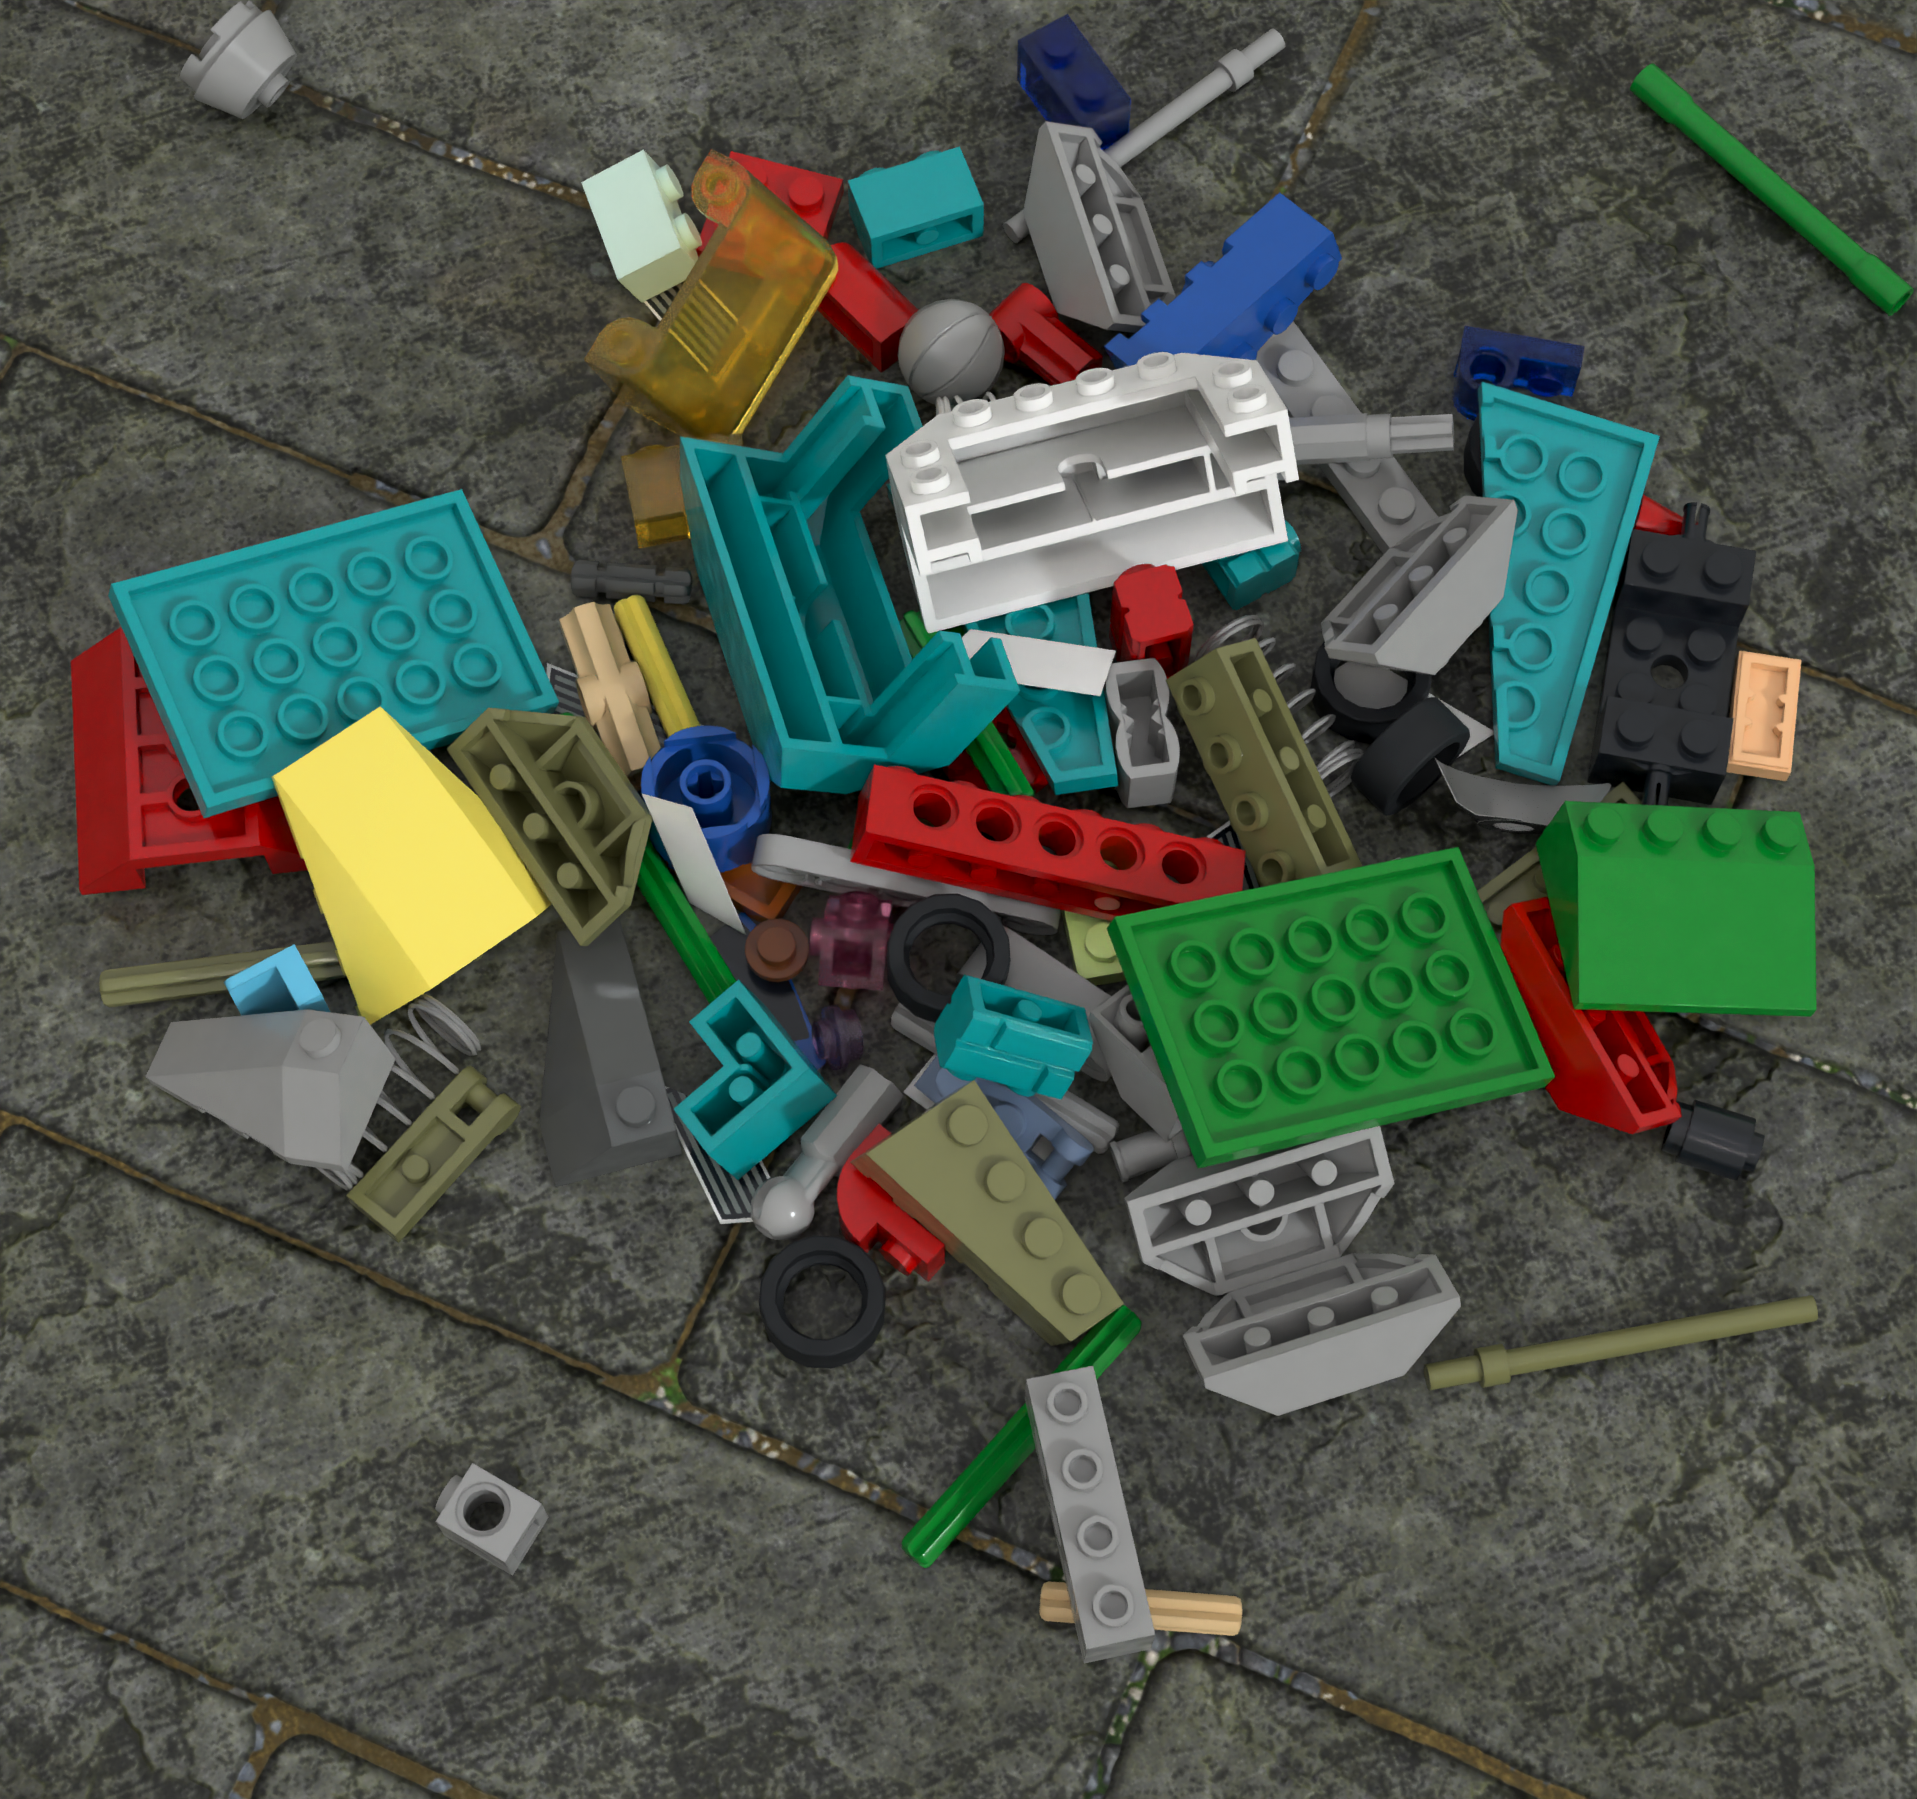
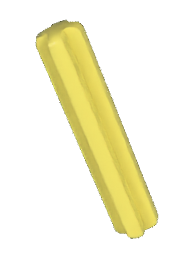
M632 595L627 599L619 600L614 605L617 623L633 660L637 662L647 692L667 738L680 730L700 726L645 598L641 595Z

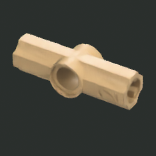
M586 603L574 607L569 614L559 619L560 628L578 677L575 679L578 696L585 718L594 731H597L599 738L636 791L641 790V776L644 765L649 757L652 759L661 749L650 718L652 708L649 695L637 662H630L621 630L610 604Z

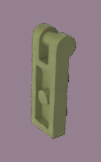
M471 1065L464 1068L346 1195L354 1207L398 1243L488 1144L512 1125L520 1113L521 1105L506 1093L499 1096L486 1086L487 1078ZM471 1106L480 1114L470 1126L456 1116L462 1108Z

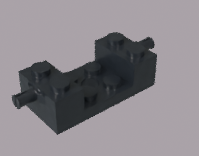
M1690 502L1684 505L1681 535L1670 536L1633 529L1616 587L1587 783H1609L1611 787L1615 788L1624 782L1631 791L1643 793V805H1654L1655 795H1657L1655 805L1668 806L1669 798L1712 805L1727 771L1734 719L1727 717L1738 632L1749 607L1756 551L1716 544L1711 540L1705 539L1710 507L1701 503L1698 510L1696 524H1694L1697 502ZM1661 665L1671 666L1680 672L1684 684L1674 689L1664 688L1654 681L1651 670Z

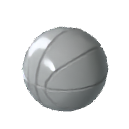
M959 299L935 301L919 309L906 323L899 340V367L909 387L920 398L936 405V398L938 396L941 398L946 396L949 399L950 407L951 405L956 406L958 403L954 402L953 399L956 395L964 402L980 399L987 391L991 390L997 382L1003 367L1004 342L997 324L981 307Z

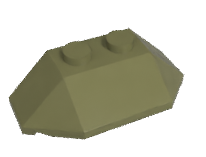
M487 708L447 748V751L579 945L588 946L631 906L652 823V816L645 802L585 717Z

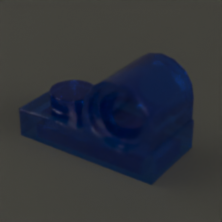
M1464 326L1454 370L1453 403L1457 411L1465 418L1475 421L1479 413L1478 388L1480 384L1474 379H1487L1494 383L1495 386L1511 391L1513 387L1529 389L1532 393L1539 396L1565 395L1572 397L1581 371L1585 346Z

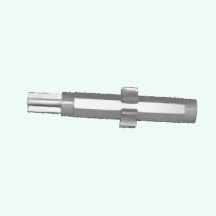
M1362 413L1289 418L1297 465L1370 461V459L1393 458V454L1454 451L1455 431L1453 414L1392 417L1391 413L1373 415ZM1277 473L1278 480H1285L1281 473Z

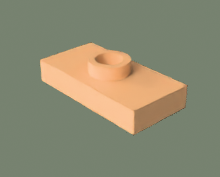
M1746 651L1738 652L1734 665L1729 718L1734 719L1727 773L1787 781L1792 766L1801 660Z

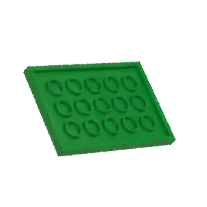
M1459 847L1116 916L1107 927L1114 950L1198 1169L1544 1088L1555 1078Z

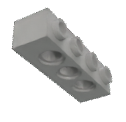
M1088 1366L1026 1379V1407L1083 1662L1089 1663L1150 1650L1154 1641L1155 1631L1094 1367Z

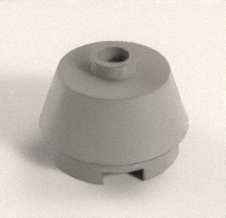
M250 0L245 5L240 1L211 28L214 34L206 42L199 54L202 61L194 54H191L184 64L179 78L195 91V100L240 119H245L261 104L268 108L282 95L290 83L285 76L293 66L297 54L271 10L262 12Z

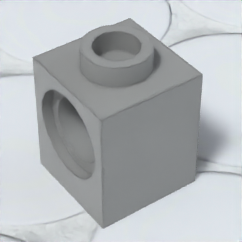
M473 1463L463 1478L458 1475L451 1478L443 1489L435 1507V1510L440 1513L435 1522L444 1536L512 1576L549 1518L542 1503ZM485 1502H496L504 1506L503 1518L496 1527L486 1531H479L470 1527L471 1514L479 1505Z

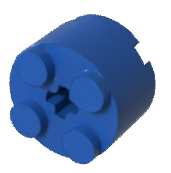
M695 726L672 734L664 740V747L652 759L649 757L642 771L641 792L642 794L692 807L718 870L721 873L737 868L742 864L752 863L757 837L762 834H769L772 810L769 771L766 761L753 744L752 749L745 742L736 738L735 732L718 726ZM652 819L648 835L657 852L663 857L664 863L666 860L669 863L668 867L675 870Z

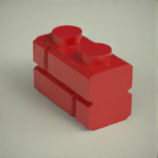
M1140 564L1125 570L1118 576V579L1113 583L1111 624L1109 628V639L1113 650H1116L1115 657L1117 661L1125 662L1155 658L1163 668L1167 679L1188 666L1194 627L1186 600L1182 599L1183 591L1174 566H1167L1165 564L1155 567L1152 564Z

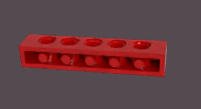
M874 764L859 794L850 862L1112 921L1116 916L1243 891L1246 850L1225 846L1222 842L1213 838L1201 837L1194 839L1164 832L1161 828L1152 824H1130L1104 818L1092 810H1069L1043 804L1038 799L1027 795L1009 796L979 789L975 784L967 781L956 780L948 782L918 775L915 771L902 766L884 767ZM917 817L928 820L934 827L921 823ZM980 832L991 835L996 841L985 838ZM1042 846L1049 847L1057 855L1048 853ZM1104 860L1110 861L1115 866H1117L1119 870L1110 867L1105 863ZM1165 874L1174 877L1180 884L1173 882Z

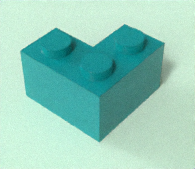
M737 980L689 1021L723 1067L678 1104L674 1111L706 1153L737 1180L838 1096L771 1011L740 980Z

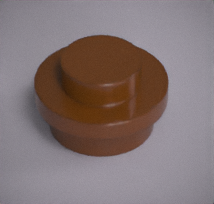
M770 919L758 924L749 933L745 943V956L750 969L760 978L772 982L787 981L797 976L806 966L809 958V943L804 931L795 923L785 919Z

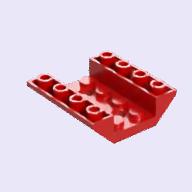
M122 627L71 660L79 891L82 895L146 888L145 868L264 855L272 874L308 870L304 858L301 859L278 796L207 818H203L200 809L185 811L178 807L180 795L190 786Z

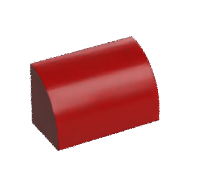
M841 242L827 246L800 265L803 297L881 373L898 360L899 340L903 329L918 309L849 243Z

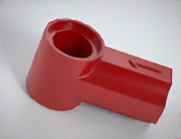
M1021 283L988 314L995 321L1001 332L1005 349L1004 360L1015 363L1020 359L1051 386L1073 381L1080 373L1086 370L1102 367L1103 356L1059 320L1058 313L1048 297L1031 284Z

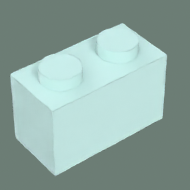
M642 150L581 182L616 277L641 303L704 271L696 252V248L702 246L701 237L689 215L681 213L677 200L684 196L676 175L667 164L659 167Z

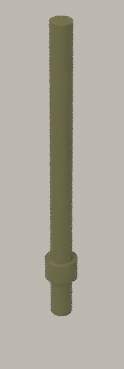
M1808 1295L1506 1350L1503 1344L1475 1348L1473 1356L1424 1364V1377L1429 1391L1479 1382L1482 1388L1510 1383L1511 1376L1815 1322L1818 1319V1310L1814 1297Z

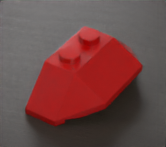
M1548 896L1509 905L1503 911L1500 946L1554 1072L1555 1078L1544 1088L1551 1095L1557 1108L1629 1134L1639 1133L1677 1121L1682 1115L1680 1105L1676 1102L1678 1088L1674 1062L1645 1012L1574 1009Z

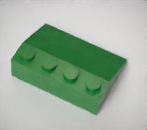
M1564 801L1537 840L1536 848L1574 1009L1811 1017L1817 1010L1815 866L1800 812Z

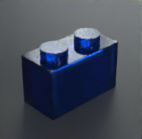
M1068 14L1018 40L1017 81L1047 122L1093 128L1102 141L1099 147L1103 151L1129 133L1131 98Z

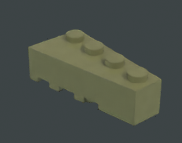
M975 1080L958 1088L850 1162L867 1178L871 1177L893 1197L892 1201L912 1218L917 1219L927 1230L944 1243L945 1250L960 1264L964 1263L988 1284V1289L1050 1346L1073 1341L1124 1304Z

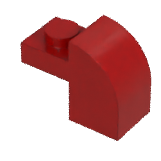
M879 1123L850 1155L840 1173L837 1186V1204L841 1231L845 1240L860 1246L866 1253L879 1241L883 1244L879 1249L880 1253L895 1269L906 1276H909L914 1270L929 1282L945 1264V1244L892 1201L894 1198L871 1177L867 1178L850 1163L892 1134Z

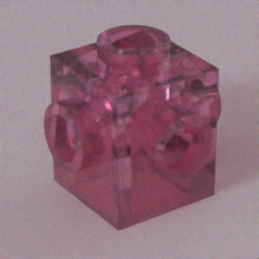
M850 891L840 896L829 895L824 918L813 917L810 932L809 954L810 956H820L818 985L883 991L887 972V942L894 924H891L893 900L878 899L875 895L863 891Z

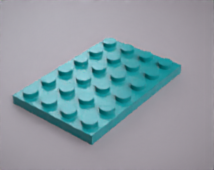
M462 489L112 583L110 586L108 597L203 818L278 796L271 778L272 776L380 706L427 750H432L452 744L487 708L551 714L554 713L559 704L555 691Z

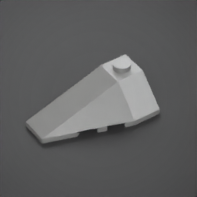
M305 1009L171 1022L145 1077L154 1086L201 1113L207 1112L223 1121L234 1132L246 1139L250 1137L263 1144L274 1155L290 1164L347 1172L396 1058L365 1017Z

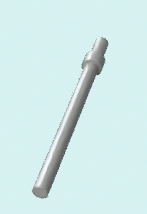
M1270 29L1243 50H1231L1214 63V71L1113 143L1104 152L1117 162L1121 168L1226 90L1235 92L1253 79L1256 68L1285 48L1283 37L1277 30ZM1023 210L1003 223L1005 233L1014 243H1018L1030 234Z

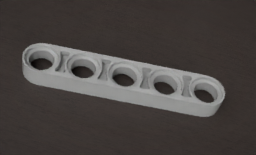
M762 834L756 840L751 869L756 874L769 879L909 908L911 904L934 894L958 893L982 902L999 917L1004 927L1013 931L1034 935H1053L1058 931L1061 914L1059 909L850 862L851 849L780 834Z

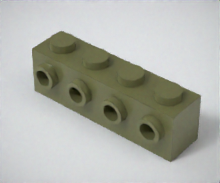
M1256 638L1216 648L1166 679L1175 699L1178 712L1188 727L1203 760L1204 768L1211 777L1226 809L1230 824L1237 833L1244 850H1246L1245 853L1256 874L1260 887L1362 867Z

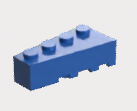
M1279 192L1224 241L1222 248L1223 257L1216 263L1213 261L1199 262L1185 275L1182 293L1171 303L1166 305L1158 298L1141 313V320L1146 324L1129 339L1118 333L1104 346L1115 369L1135 365L1142 357L1158 352H1167L1173 355L1190 353L1256 360L1258 350L1273 334H1281L1291 325L1297 315L1298 307L1314 289L1320 290L1324 288L1336 274L1342 257L1333 232Z

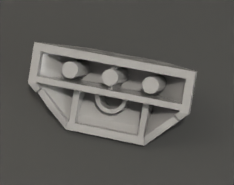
M1045 121L1038 131L1023 214L1053 305L1057 313L1106 330L1136 333L1146 324L1141 320L1142 312L1158 298L1168 305L1176 297L1142 197L1117 162L1099 147L1102 141L1093 128Z
M1464 495L1449 506L1450 513L1424 523L1390 547L1321 622L1325 641L1324 645L1329 658L1384 669L1436 675L1474 630L1481 626L1483 620L1504 597L1518 512L1515 501L1511 499Z
M1378 1126L1199 1169L1193 1155L1171 1161L1127 1195L1124 1200L1140 1260L1148 1266L1157 1270L1160 1269L1207 1293L1220 1296L1341 1257L1369 1219L1380 1198H1384L1395 1183L1381 1127Z
M1351 1253L1227 1293L1204 1315L1197 1327H1191L1183 1334V1340L1206 1389L1280 1416L1404 1376L1461 1307L1458 1292L1436 1255L1418 1254L1413 1259L1396 1254Z

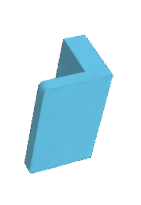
M295 944L233 975L224 982L241 1016L305 1009L330 1012Z

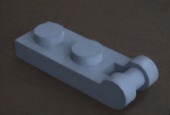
M937 1054L914 1086L936 1104L971 1081L961 1080L953 1076L947 1069L941 1068ZM977 1077L975 1082L1054 1200H1056L1067 1186L1064 1179L1074 1165L1082 1166L1094 1151L1093 1145L1035 1095L1030 1097L1021 1096L1011 1091L1004 1084ZM1042 1136L1048 1139L1054 1147L1045 1161L1032 1151Z

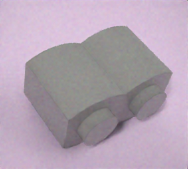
M1155 658L1112 663L1106 678L1105 700L1112 745L1115 748L1114 757L1118 778V786H1115V789L1126 808L1171 803L1175 791L1180 747L1176 731L1167 718L1169 705L1167 677Z

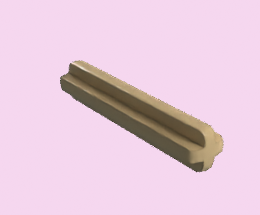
M1048 1581L1043 1583L1039 1610L1043 1620L1075 1623L1065 1582ZM1145 1589L1154 1630L1234 1636L1238 1634L1241 1628L1242 1602L1237 1596Z

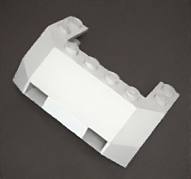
M1167 352L1152 353L1139 359L1137 364L1116 370L1108 368L1089 369L1080 373L1073 381L1053 386L1042 383L1027 385L1018 389L1014 396L990 402L983 399L964 401L956 405L951 412L935 416L885 455L893 504L907 565L923 623L928 634L1112 587L1118 576L1136 565L1152 564L1157 567L1167 564V566H1174L1175 570L1287 542L1288 537L1277 473L1282 474L1286 483L1299 480L1288 410L1258 361L1190 353H1178L1175 355Z

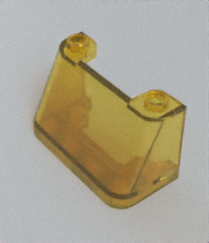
M711 149L695 175L691 190L692 199L697 209L705 217L719 225L657 328L632 317L618 318L607 324L600 332L584 360L631 410L682 437L732 445L742 435L834 282L838 272V258L829 242L748 170L737 161Z

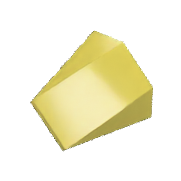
M381 706L271 777L301 859L304 858L315 888L313 893L321 914L324 913L337 949L335 953L343 975L347 976L357 1006L355 1007L359 1016L365 1017L370 1025L431 990L529 923L551 905V902L481 799Z

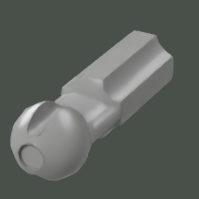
M861 1064L857 1067L837 1092L838 1096L829 1102L801 1137L800 1146L802 1152L785 1174L767 1179L756 1189L751 1200V1218L755 1227L766 1237L774 1240L795 1239L807 1230L814 1217V1204L818 1195L833 1176H840L847 1159L879 1123L885 1127L903 1104L901 1099L904 1095L891 1081L884 1078L875 1069Z

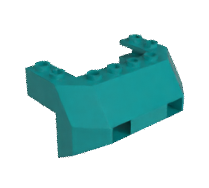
M847 375L783 453L680 436V482L696 571L752 744L766 761L769 779L780 788L848 794L862 790L874 764L884 767L902 766L915 771L917 774L948 766L1020 692L1000 638L990 637L969 660L960 633L938 631L913 659L910 655L860 513L862 508L889 478L885 455L923 427L909 387L905 385Z

